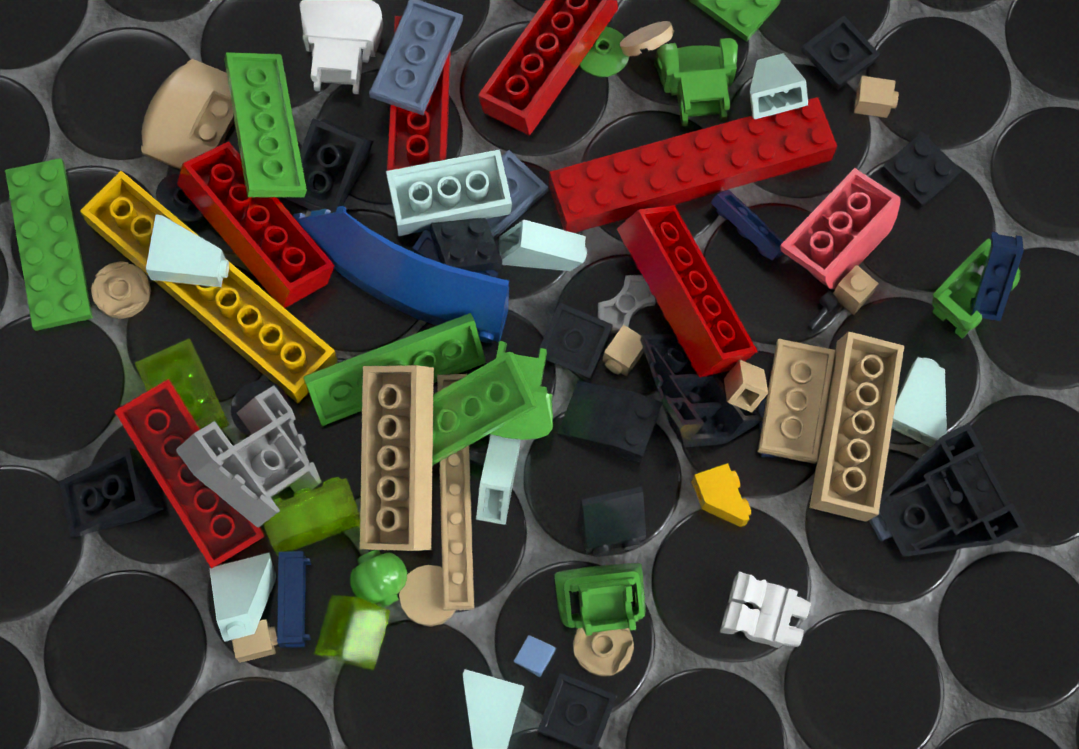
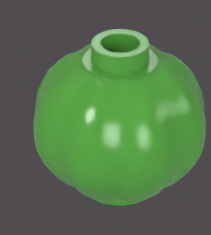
M373 550L357 559L359 565L352 570L350 576V586L355 596L366 603H380L382 608L399 600L397 594L404 588L407 581V570L403 561L393 553L381 554L379 550Z

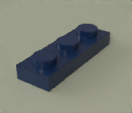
M730 190L715 196L711 204L717 208V213L724 219L732 222L737 227V231L741 236L750 239L757 246V250L761 255L773 261L784 254L781 252L780 247L784 241Z

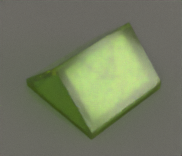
M332 595L314 654L374 670L391 611L359 597Z

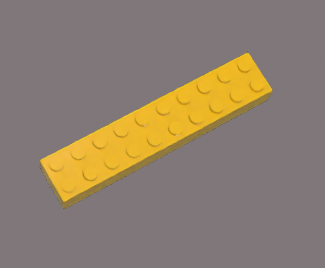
M122 171L80 210L90 227L147 275L146 265L155 215H162L196 234ZM230 262L228 276L223 278L221 287L154 280L268 379L280 386L297 403L309 392L304 376L335 365L338 362L334 349Z

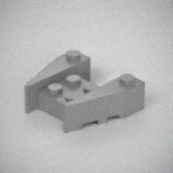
M275 386L254 397L237 412L252 434L233 446L214 421L195 432L176 449L194 476L256 527H260L280 511L271 497L290 486L297 497L301 499L321 483L314 462L309 463L303 446L306 443L303 435L298 434L294 426L295 415Z

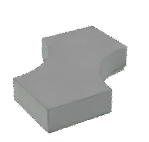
M626 275L624 286L620 293L611 300L598 303V318L614 325L611 333H618L623 325L629 327L630 319L640 309L655 305V297L651 294L643 275Z

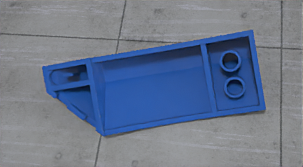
M345 206L337 207L336 212L330 213L331 211L328 209L315 210L308 217H305L302 213L294 214L293 217L335 265L334 268L343 277L366 293L392 308L436 326L471 313L475 320L480 341L492 343L493 341L499 342L501 340L509 310L508 280L448 266L418 255L364 226L346 213Z

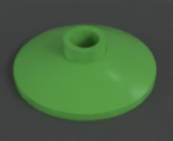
M605 27L579 66L585 72L597 77H609L619 73L629 60V56L624 55L620 47V42L625 37L617 30ZM606 45L608 49L601 50L598 46Z

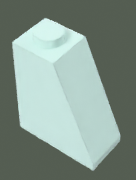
M784 53L759 59L756 62L750 88L753 119L808 106L806 80Z
M155 215L146 271L150 279L221 287L223 278H227L229 272V261L225 259L222 249L166 217Z
M522 220L499 237L498 251L503 261L502 265L571 271L583 264L586 259V236Z
M917 357L896 398L892 429L929 447H932L940 437L947 434L945 369L939 367L938 363L932 359Z
M491 434L480 481L476 520L506 524L519 455L520 439L504 438Z
M270 553L215 566L212 569L209 568L216 620L224 642L255 634L276 580V572Z
M464 669L463 681L473 749H507L524 686Z

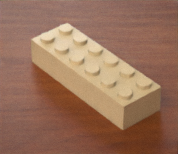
M849 331L837 341L810 508L865 522L879 514L904 351L903 345Z
M417 365L363 366L360 549L431 550L433 367Z

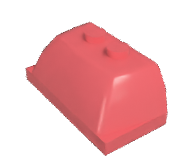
M854 168L780 245L781 252L806 268L828 288L836 289L843 278L856 265L859 266L890 233L898 215L900 197Z

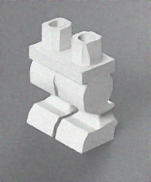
M739 572L734 578L728 600L729 604L726 607L720 632L734 634L735 632L742 631L748 639L755 642L768 644L776 648L782 645L798 647L801 644L804 630L790 626L791 616L805 620L809 614L811 603L797 597L798 591L767 583L766 580L759 581L752 575ZM744 603H751L755 609H749Z

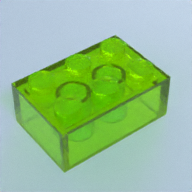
M190 338L135 362L147 391L170 378L200 429L214 421L220 429L230 425Z
M335 477L323 482V486L317 489H301L294 493V497L283 501L281 498L274 499L273 501L280 511L264 523L270 543L277 556H279V552L293 551L360 526V514L347 478L340 480L339 477Z

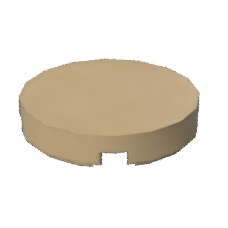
M657 22L629 34L620 42L623 54L626 56H637L641 53L640 49L647 48L648 51H652L664 45L672 38L674 33L671 22Z
M120 261L108 264L97 273V278L94 280V284L92 283L93 301L102 313L111 318L124 319L133 317L142 311L149 302L151 287L148 277L141 268L128 262Z
M425 565L417 567L407 574L406 585L400 591L399 598L402 610L410 620L423 626L432 627L443 624L453 616L456 610H443L442 567Z
M578 628L573 640L574 656L578 664L588 673L599 677L612 676L622 671L630 662L634 650L633 637L629 628L593 632L592 635L586 636L583 628Z

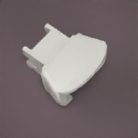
M302 0L300 11L303 41L306 51L312 52L311 79L314 81V90L320 91L321 82L353 85V94H359L362 62L368 63L370 57H375L383 32V19L379 5L372 0Z

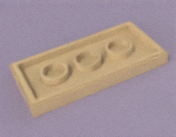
M783 339L777 340L757 452L814 464L817 463L835 350Z

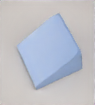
M528 635L514 663L541 677L556 648Z

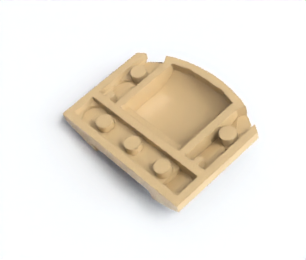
M194 59L176 69L163 82L148 106L141 131L142 154L181 170L183 163L222 145L234 123L227 73Z

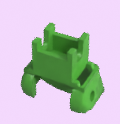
M720 39V47L704 45L677 48L676 43L662 45L657 49L654 67L664 87V92L677 95L681 126H687L688 117L719 114L720 123H726L727 110L730 109L728 87L732 86L737 70L738 44L734 39Z
M989 238L933 294L932 305L934 310L932 312L942 321L947 318L957 327L955 333L962 339L982 321V314L978 311L971 316L970 300L971 297H975L981 278L977 271L982 265L985 266L991 247V240ZM1019 268L1017 270L1011 290H1013L1018 285V282L1020 280L1021 276Z
M499 341L496 358L506 353V342ZM543 348L540 349L539 358L514 354L538 407L490 434L510 439L527 440L544 437L553 429V394H548L547 388L541 386L547 356V349Z
M640 563L585 567L554 574L558 611L561 621L566 627L583 628L586 636L592 635L593 632L626 628L636 630L635 621L645 616V593L642 564ZM631 585H633V589H634L635 607H632V605H631V602H633V594H632V586H631ZM569 591L579 592L581 618L578 613L571 614Z

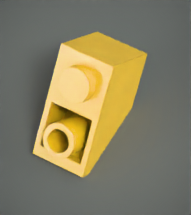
M728 463L694 475L691 482L703 510L739 527L747 524L750 519L751 509L747 499L741 498L738 490L740 487L738 475L735 470H730Z

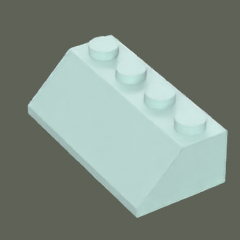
M500 149L386 171L398 236L424 230L428 231L431 223L485 217L489 219L511 214L512 202Z

